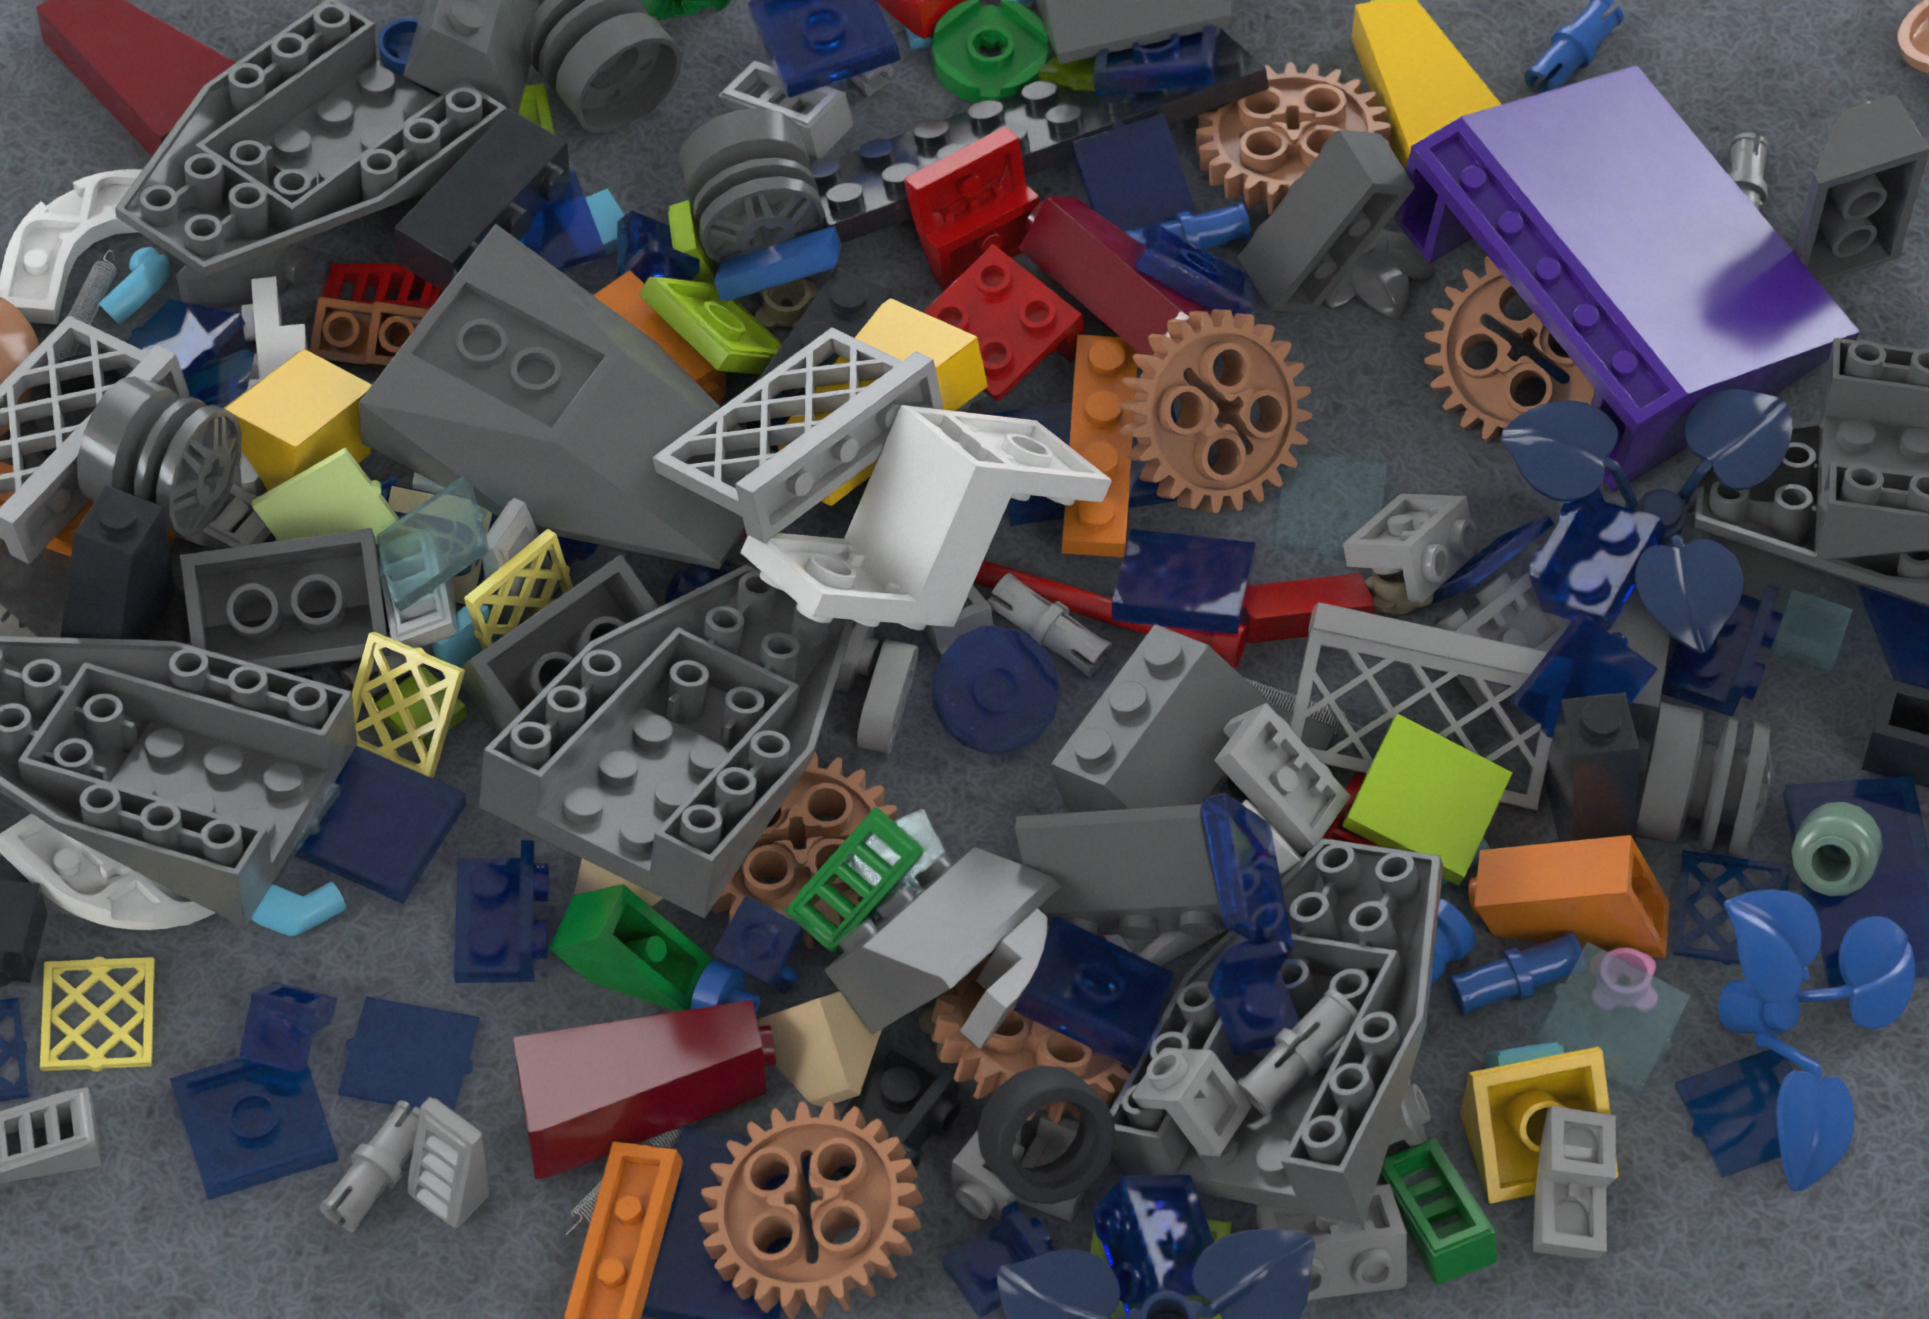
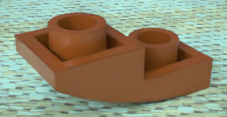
M318 296L309 352L328 362L385 369L430 309L381 302L367 304Z

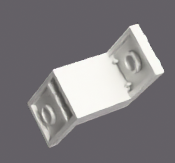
M901 405L844 539L777 533L767 542L762 543L748 535L740 553L761 570L760 578L764 582L785 591L797 602L796 609L811 620L830 623L833 618L852 619L860 624L871 627L878 626L880 622H893L915 630H924L926 625L954 627L1010 498L1027 501L1030 495L1044 496L1064 505H1073L1075 500L1103 502L1112 480L1036 420Z

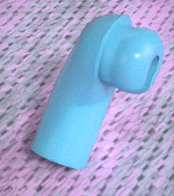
M143 247L132 255L129 263L132 273L98 303L119 326L171 278L172 269L169 259L165 255H159V252L152 247Z
M329 882L304 896H300L277 885H271L251 919L263 927L286 936L295 937L346 911L347 908L340 891L333 882Z

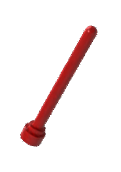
M983 560L973 582L994 589L1006 574L1011 573L1017 580L1050 603L1055 604L1056 601L1063 603L1070 609L1069 612L1145 635L1156 624L1205 643L1235 670L1247 643L1248 625L1223 618L1220 623L1208 621L1206 626L986 560Z

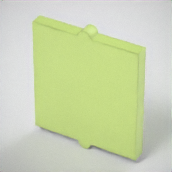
M346 447L252 500V508L273 533L275 542L372 528L378 545L404 530L403 522L381 495V483L377 480L371 481Z

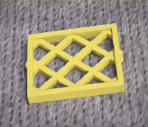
M546 529L464 597L475 629L474 636L479 640L482 650L492 644L491 638L493 634L506 635L516 628L525 607H536L534 614H536L556 600L550 598L557 580L563 594L573 588L569 575L570 567L565 563L556 533ZM547 550H549L553 562L551 570L540 569ZM532 561L530 568H526L525 566ZM515 576L526 577L519 596H508ZM536 578L547 579L540 598L529 597ZM499 589L498 594L494 595L493 593ZM482 604H494L487 623H485L480 610ZM504 605L515 606L508 625L497 624Z
M377 632L369 633L352 690L357 737L356 749L378 758L383 764L390 763L427 780L434 778L465 670L425 653L422 648H412ZM386 647L403 654L407 662L391 670L382 649ZM374 660H376L382 675L369 681ZM426 664L442 671L445 679L429 687L420 665ZM411 670L420 692L404 699L395 678ZM386 683L395 704L379 712L370 690ZM447 688L440 710L433 694ZM424 699L433 721L417 728L408 707ZM362 702H364L370 717L357 723ZM399 712L408 733L392 741L383 720ZM374 725L383 746L377 747L361 740L358 732ZM434 730L429 751H427L421 736ZM412 741L421 763L416 764L400 757L396 749Z
M96 957L93 960L44 962L41 1071L79 1069L100 1071L103 1068L152 1066L154 957L118 959ZM135 968L138 971L124 986H120L107 975L111 969ZM67 970H88L92 973L76 989L60 976ZM100 980L115 994L97 1008L83 994ZM143 980H145L144 1005L130 994ZM54 982L68 996L52 1009ZM121 1000H124L138 1013L120 1028L105 1014ZM76 1001L91 1015L75 1029H72L58 1016ZM144 1020L143 1046H141L129 1033ZM99 1021L113 1035L96 1049L82 1035ZM52 1023L66 1037L50 1050ZM120 1041L136 1053L133 1057L106 1058L104 1056ZM73 1043L77 1044L89 1055L86 1059L59 1060L57 1058Z

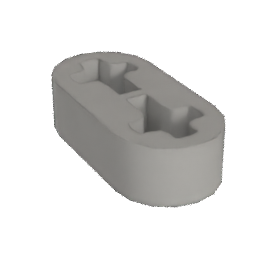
M885 639L861 713L857 734V747L886 754L891 753L915 675L919 651L918 646Z

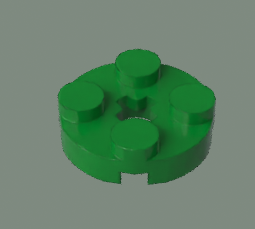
M981 0L963 2L946 12L936 24L931 49V64L935 76L953 95L975 104L981 101H996L1020 94L1024 87L1031 83L1042 81L1045 77L1049 65L1046 28L1038 16L1031 10L1013 1L1000 0V7L993 5L981 6ZM983 46L988 50H992L998 46L1002 50L1000 56L985 57L980 55L978 48Z

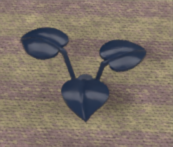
M1724 389L1706 395L1689 412L1684 432L1688 448L1697 457L1703 459V461L1697 465L1681 491L1677 494L1666 489H1655L1644 494L1641 499L1636 498L1620 464L1608 457L1616 446L1618 430L1609 416L1597 407L1579 401H1556L1532 408L1512 421L1503 430L1500 441L1512 456L1522 477L1533 489L1543 496L1559 502H1574L1585 499L1595 493L1601 486L1604 478V469L1610 472L1625 501V511L1634 514L1631 529L1634 540L1658 545L1646 549L1640 555L1635 569V586L1640 601L1651 617L1671 637L1689 649L1705 654L1737 609L1743 592L1744 579L1741 566L1736 557L1720 543L1709 539H1697L1684 545L1681 534L1687 516L1686 505L1689 503L1692 494L1703 477L1711 469H1713L1717 479L1723 486L1734 491L1752 489L1768 480L1778 470L1790 444L1792 417L1788 404L1777 396L1742 389Z
M1257 1229L1225 1236L1205 1249L1198 1258L1192 1272V1282L1195 1290L1210 1305L1202 1306L1200 1302H1190L1179 1293L1163 1291L1149 1297L1143 1304L1141 1311L1132 1309L1128 1315L1117 1319H1213L1219 1314L1221 1319H1300L1309 1296L1315 1241L1309 1235L1283 1229ZM1079 1249L1053 1250L1022 1262L1003 1265L998 1269L999 1294L1008 1319H1111L1110 1317L1114 1314L1120 1302L1119 1283L1111 1267L1099 1256Z

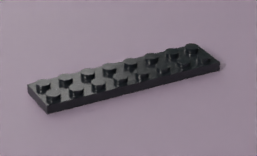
M1221 28L1164 40L1159 43L1132 48L1128 54L1106 62L1084 64L1075 73L1050 82L1039 81L1031 83L1024 87L1020 94L996 101H981L972 105L968 111L943 120L922 122L913 131L887 140L876 139L863 144L859 150L834 159L813 161L810 163V171L817 184L818 194L826 213V217L823 218V229L835 226L841 243L913 218L904 178L1004 126H1007L1019 137L1024 174L1027 177L1269 89L1266 67Z

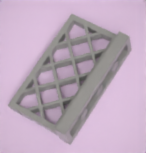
M68 315L0 385V427L10 425L11 436L10 440L0 441V460L12 457L14 469L12 473L0 475V493L16 491L0 507V539L5 541L10 555L30 564L90 501L82 495L77 481V458L83 432L91 414L81 424L65 427L63 413L96 406L105 392L114 385L105 386L103 372L128 366L134 369L125 378L136 376L171 389L181 399L188 398L190 393L175 353L158 345L150 353H147ZM74 340L91 348L92 356L58 363V356ZM94 374L95 388L61 395L60 381ZM50 383L51 398L18 405V397L27 388ZM53 416L55 430L21 437L20 422ZM56 448L41 466L24 470L23 455Z
M830 328L653 456L655 471L742 516L746 534L765 543L879 458L901 405L943 410L934 359L915 351L902 361L839 330ZM834 353L850 360L849 363L816 367ZM878 378L868 387L860 388V380ZM850 382V389L816 393V386ZM806 388L805 395L772 399L783 390ZM834 411L823 420L815 421V413ZM805 414V422L771 426V419ZM761 420L760 428L727 432L738 423ZM789 444L778 453L770 454V446ZM760 447V455L726 459V452ZM715 453V461L695 464L685 463L692 456ZM744 477L735 484L736 488L725 483V479Z
M1320 602L1313 607L1308 629L1309 636L1289 727L1301 740L1305 718L1326 705L1329 707L1347 735V738L1327 751L1307 747L1320 762L1327 766L1367 774L1373 759L1359 738L1388 719L1392 721L1397 713L1428 694L1448 724V727L1438 734L1445 738L1449 734L1454 733L1462 747L1476 754V750L1461 727L1491 708L1510 736L1511 741L1486 756L1485 759L1492 762L1516 746L1530 767L1525 794L1505 790L1499 803L1531 810L1538 809L1563 684L1567 683L1572 657ZM1321 646L1346 651L1361 675L1330 694L1316 673ZM1360 655L1383 659V661L1368 669ZM1392 662L1409 665L1424 688L1393 708L1373 675ZM1422 668L1447 674L1431 683ZM1456 675L1471 678L1487 701L1458 721L1455 720L1436 688ZM1365 680L1386 713L1355 732L1338 707L1335 699ZM1486 682L1508 686L1509 688L1494 696ZM1314 684L1323 699L1308 708L1312 685ZM1519 689L1546 695L1540 722L1519 735L1499 702ZM1538 732L1534 754L1532 755L1524 741ZM1352 743L1361 758L1342 755L1337 752Z

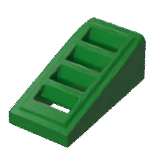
M874 807L785 909V912L832 953L844 952L838 942L855 927L874 916L877 912L876 908L892 894L927 849L878 807ZM873 834L900 856L893 866L866 844ZM855 855L882 877L875 886L849 864ZM838 876L864 898L857 906L832 886ZM820 898L845 918L839 927L814 907Z
M1436 1138L1384 1159L1379 1177L1384 1185L1390 1184L1401 1219L1436 1285L1497 1262L1495 1230ZM1434 1168L1436 1176L1412 1186L1406 1187L1402 1180L1403 1178ZM1446 1191L1448 1195L1422 1207H1419L1416 1203L1418 1200ZM1455 1214H1458L1460 1218L1458 1221L1435 1230L1430 1225Z

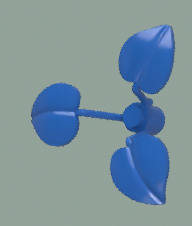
M1772 889L1757 890L1738 895L1724 902L1735 930L1739 960L1745 980L1730 981L1723 988L1719 998L1718 1011L1720 1020L1728 1031L1756 1034L1755 1043L1757 1047L1770 1048L1804 1070L1790 1072L1785 1077L1779 1090L1776 1110L1779 1145L1786 1179L1790 1190L1802 1191L1829 1172L1846 1153L1853 1137L1854 1109L1849 1090L1840 1078L1834 1076L1821 1077V1067L1818 1062L1777 1039V1036L1791 1029L1797 1023L1800 1014L1799 1003L1839 1000L1849 997L1852 1019L1858 1027L1878 1029L1892 1024L1906 1009L1913 992L1915 982L1914 954L1912 946L1908 942V935L1895 922L1881 916H1868L1852 924L1846 931L1841 943L1839 968L1846 984L1832 988L1799 990L1801 983L1809 979V972L1805 966L1815 959L1821 946V930L1816 912L1804 897L1796 893Z

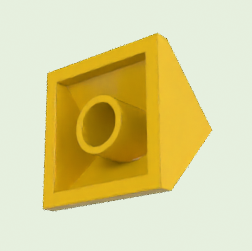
M305 349L296 352L224 407V409L237 417L242 432L241 450L268 491L345 447L358 464L371 454V448L361 442L359 402L372 384Z
M1599 1046L1469 1072L1460 1116L1489 1204L1535 1195L1543 1128L1547 1110L1551 1106L1611 1115L1603 1050ZM1616 1160V1178H1619Z

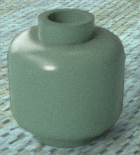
M1846 802L1826 803L1812 810L1802 821L1791 850L1793 866L1801 881L1813 891L1827 896H1846L1863 888L1873 876L1883 848L1881 831L1873 817L1861 807Z

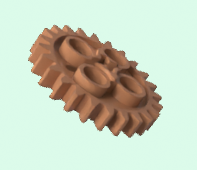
M1293 62L1287 63L1284 74H1276L1269 65H1265L1269 89L1199 114V129H1196V153L1199 154V166L1201 171H1209V184L1211 186L1224 184V198L1227 200L1243 193L1245 208L1248 210L1256 206L1260 201L1267 202L1268 215L1274 212L1287 195L1289 187L1304 174L1321 152L1323 144L1335 135L1338 130L1382 134L1390 147V124L1387 123L1386 107L1377 106V94L1374 91L1361 94V80L1358 78L1341 84V70L1338 69L1332 71L1326 77L1319 76L1318 64H1312L1305 74L1297 73Z
M1487 256L1485 257L1487 275L1479 278L1466 268L1462 271L1468 285L1464 292L1448 286L1444 289L1454 305L1451 310L1433 308L1431 312L1434 318L1444 325L1443 331L1425 333L1427 342L1440 348L1441 352L1432 354L1424 360L1429 369L1444 371L1442 375L1430 383L1434 392H1453L1442 406L1448 414H1453L1465 408L1466 411L1460 426L1465 431H1468L1480 422L1484 423L1482 439L1484 442L1490 443L1500 431H1503L1512 421L1528 410L1550 402L1564 400L1579 401L1591 405L1596 389L1570 357H1560L1554 354L1553 343L1555 338L1534 312L1527 319L1521 321H1513L1505 317V306L1508 300L1518 295V293ZM1484 316H1491L1522 343L1528 344L1534 339L1533 344L1541 357L1570 376L1569 382L1566 384L1559 383L1527 356L1523 355L1516 362L1518 356L1510 343L1482 325V318ZM1481 342H1490L1497 346V358L1491 366L1482 370L1468 367L1467 355L1474 345ZM1535 378L1546 383V394L1538 404L1528 407L1516 403L1515 391L1524 380Z
M1213 309L1210 316L1208 312L1203 311L1189 312L1188 323L1185 320L1176 319L1167 321L1170 338L1160 334H1150L1148 336L1150 345L1155 352L1154 355L1134 354L1133 360L1143 371L1140 378H1123V383L1136 392L1134 400L1118 404V409L1132 413L1134 419L1133 423L1120 429V435L1137 437L1138 444L1127 454L1128 460L1148 461L1139 478L1146 482L1156 483L1160 481L1157 495L1169 499L1177 497L1178 506L1181 508L1196 509L1199 505L1200 511L1219 513L1222 505L1227 510H1242L1243 496L1252 502L1264 501L1261 483L1270 487L1280 488L1283 482L1277 471L1278 466L1296 468L1298 465L1294 456L1288 451L1290 445H1305L1308 442V439L1303 434L1295 430L1297 422L1312 419V413L1298 409L1297 400L1311 393V388L1296 386L1293 382V378L1303 370V363L1284 362V358L1291 349V343L1289 341L1276 340L1271 342L1275 327L1265 324L1254 326V315L1236 313L1233 317L1231 310ZM1220 353L1224 361V369L1219 380H1216L1213 365L1214 360ZM1185 369L1186 375L1193 386H1190L1183 376ZM1179 396L1182 403L1181 416L1174 423L1170 409L1175 397ZM1255 400H1257L1260 405V416L1255 426H1253L1250 421V410ZM1239 436H1241V437L1244 439V441L1247 443V445H1248V450H1247V452H1246L1245 446H1244L1242 440L1239 438ZM1215 442L1219 455L1216 464L1211 469L1208 464V451Z
M814 752L813 759L770 822L774 825L765 828L711 908V911L716 914L730 909L729 919L732 930L742 927L748 921L752 922L753 941L755 942L762 940L768 931L772 930L778 932L780 948H786L792 934H801L808 949L813 948L815 938L785 912V909L874 807H878L897 824L896 805L883 806L884 787L882 785L865 790L866 771L862 768L846 778L842 776V758L837 757L827 769L818 768L817 753ZM823 814L839 817L829 822L816 819L817 816ZM793 846H803V849L793 850ZM892 858L885 859L892 866L894 865ZM764 877L781 879L779 883L772 885L757 882V880ZM840 877L833 882L832 886L855 906L864 899ZM822 898L814 906L837 927L845 920L843 916Z
M1047 945L1029 983L997 1031L981 1049L962 1034L960 1030L986 991L976 980L990 958L986 956L950 990L937 997L931 1015V1021L936 1023L931 1038L933 1042L944 1044L939 1059L945 1063H959L954 1075V1079L957 1082L975 1079L978 1082L974 1097L977 1099L985 1097L992 1092L994 1093L997 1087L1017 1072L1037 1066H1052L1065 1068L1082 1078L1103 1099L1109 1109L1112 1099L1117 1100L1148 1043L1142 1039L1147 1027L1146 1021L1134 1018L1138 1008L1137 1001L1119 1000L1124 985L1121 982L1105 985L1100 982L1104 969L1100 965L1088 971L1080 969V955L1077 953L1069 956L1065 962L1058 960L1053 945ZM1059 1101L1040 1108L1046 1110L1053 1123H1059L1063 1109H1068L1080 1121L1079 1111L1075 1105L1069 1102ZM1035 1113L1029 1116L1026 1120H1031Z
M805 1101L799 1102L796 1118L789 1122L785 1120L783 1114L777 1108L773 1109L771 1115L773 1128L765 1132L755 1123H748V1133L752 1142L744 1146L729 1140L726 1146L735 1160L731 1165L712 1163L710 1169L722 1185L704 1188L701 1192L708 1206L714 1209L699 1215V1221L706 1233L712 1234L703 1241L704 1247L712 1259H718L714 1266L725 1282L733 1280L732 1286L743 1300L755 1293L756 1302L761 1310L766 1313L780 1299L781 1306L790 1319L796 1317L803 1302H808L817 1319L823 1318L826 1300L834 1297L846 1312L851 1310L849 1291L859 1288L865 1295L873 1298L876 1293L870 1278L876 1272L891 1279L897 1276L888 1260L891 1253L901 1256L911 1255L912 1249L901 1232H912L921 1228L917 1215L909 1209L923 1203V1197L917 1186L911 1184L918 1177V1174L911 1160L903 1159L906 1151L898 1137L887 1139L889 1134L879 1119L872 1121L865 1127L866 1121L857 1107H853L842 1121L833 1101L826 1102L819 1117L812 1116ZM808 1155H812L809 1183L818 1198L812 1205L809 1198L807 1181L803 1173V1160ZM845 1165H856L852 1174L840 1181H829L832 1174L838 1168ZM781 1174L789 1175L786 1182L779 1188L771 1191L763 1190L766 1183L773 1177ZM810 1212L819 1251V1258L813 1264H810L813 1246L812 1233L803 1219L809 1216ZM850 1227L859 1228L857 1235L851 1241L841 1245L833 1244L835 1237L844 1229ZM792 1237L788 1247L783 1251L775 1254H766L770 1244L776 1239Z

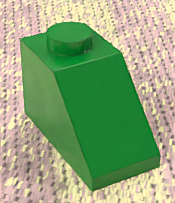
M624 884L573 895L548 948L588 982L677 1012L691 1010L692 998L698 980L707 965L713 961V958Z

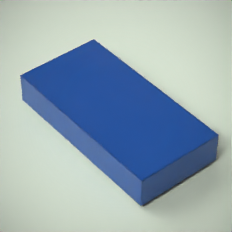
M834 226L786 240L750 254L735 256L720 262L714 284L721 301L725 300L726 302L833 269L837 264L842 243Z

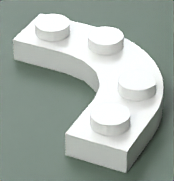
M115 170L84 177L73 182L74 190L60 196L47 206L42 201L37 204L21 221L8 244L0 274V297L13 304L25 316L28 322L57 325L68 275L77 257L93 243L112 235L138 233V231L116 217L115 207L142 170Z
M32 813L0 833V853L31 883L40 884L42 893L52 902L77 917L115 928L155 930L190 925L215 914V912L59 832Z

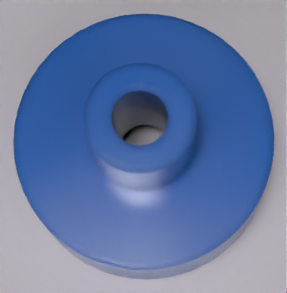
M713 960L707 965L698 980L692 998L691 1009L752 1000L756 1015L760 997L744 991L745 972L742 968L720 960Z

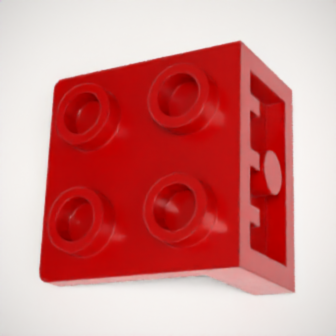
M994 244L923 311V313L977 336L988 387L983 392L995 401L1002 400L1047 355H1052L1055 351L1072 363L1076 360L1077 334L1086 335L1080 312Z

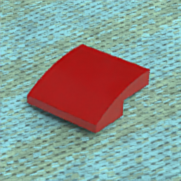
M1007 126L904 178L911 213L932 274L943 291L963 274L992 244L1010 258L1023 253L1018 248L1028 232L1025 229L1026 221L1033 209L1040 203L1039 195L1026 185L1019 137Z

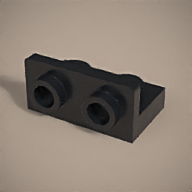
M892 1049L862 1086L860 1095L854 1097L840 1114V1119L842 1121L853 1107L860 1109L866 1121L865 1127L872 1121L879 1119L889 1134L887 1139L898 1137L906 1151L903 1159H910L915 1170H917L923 1157V1150L920 1149L932 1132L940 1136L943 1135L951 1127L961 1109L962 1102L958 1099V1082L954 1079L956 1071L946 1066L940 1075L936 1077ZM845 1165L838 1168L837 1171L848 1177L852 1174L856 1165Z

